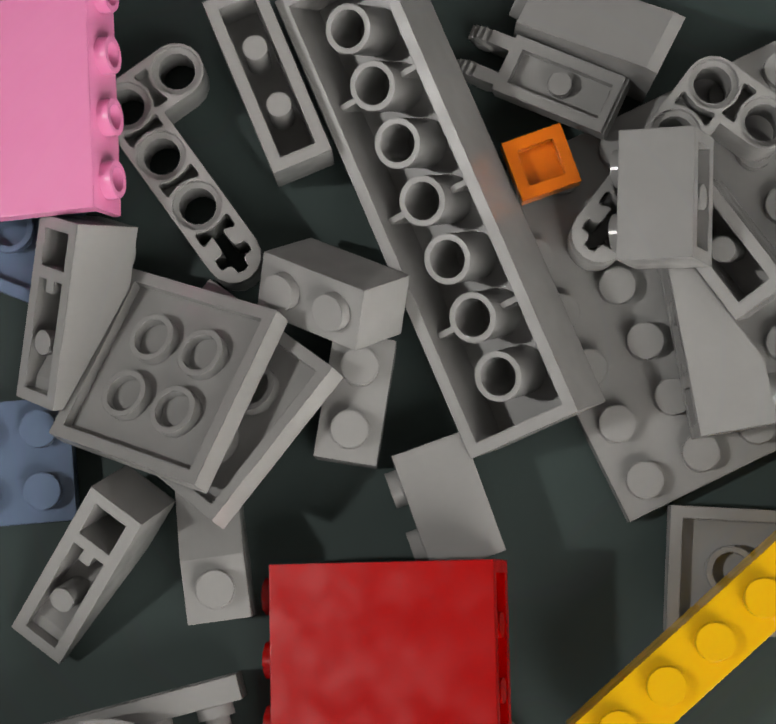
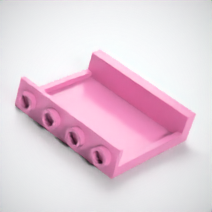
M0 0V222L94 211L111 217L121 216V198L126 191V175L122 164L119 162L118 136L121 135L124 128V116L122 107L117 100L116 74L120 71L122 63L120 47L114 36V12L118 9L119 0Z

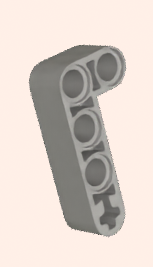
M170 43L159 48L116 79L117 100L120 105L128 101H138L144 104L142 117L134 124L124 125L121 135L118 136L119 146L216 281L229 290L245 291L254 287L261 280L263 252L252 232L173 125L199 107L206 99L210 90V81L199 54L192 47L182 43ZM178 66L192 68L195 71V76L187 87L173 90L165 86V78L173 68ZM163 149L178 151L180 153V161L173 172L166 175H158L150 171V162L158 151ZM199 197H207L216 202V211L208 222L194 225L185 220L187 205L192 200ZM223 233H225L229 242L238 253L242 254L250 250L244 257L248 265L244 271L238 273L232 266L221 270L228 264V261L215 239L220 238Z
M707 56L696 61L688 69L645 128L695 125L736 156L746 161L759 162L769 158L776 152V94L731 61L721 56ZM700 79H710L716 82L722 89L723 101L707 103L701 100L696 95L694 82ZM757 115L767 119L773 129V139L759 141L753 138L747 132L745 118ZM610 174L577 216L567 236L566 248L570 258L577 266L587 271H600L609 268L617 261L616 253L609 249L611 248L609 235L605 241L608 247L601 245L594 252L585 246L589 237L586 231L590 233L595 232L609 212L612 215L617 214V189L612 184Z

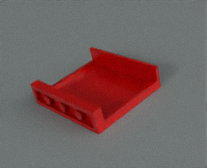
M473 559L269 564V578H265L261 591L262 607L264 613L269 616L270 641L265 643L262 653L263 672L265 677L270 679V705L265 709L263 724H512L507 560Z

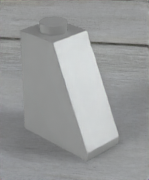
M515 0L509 12V16L517 20L513 34L514 38L517 34L627 77L630 79L631 84L627 96L641 103L647 95L686 18L676 12L640 0Z

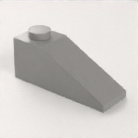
M67 214L40 217L16 396L52 411H63L130 289L132 268L136 259L138 227L101 216Z
M695 268L659 269L691 439L760 428L776 423V373H767L765 359Z
M128 465L91 486L11 627L58 664L66 660L148 549L176 501Z
M175 491L179 558L188 625L247 618L257 615L243 505L223 530Z

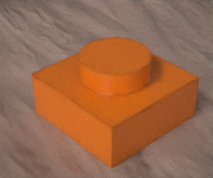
M561 123L501 143L500 150L521 206L580 185L582 180Z

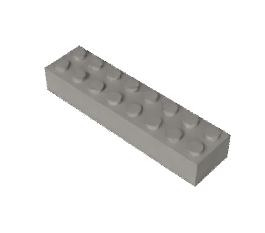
M431 0L275 1L387 266L410 275L405 308L470 459L501 449L606 402Z

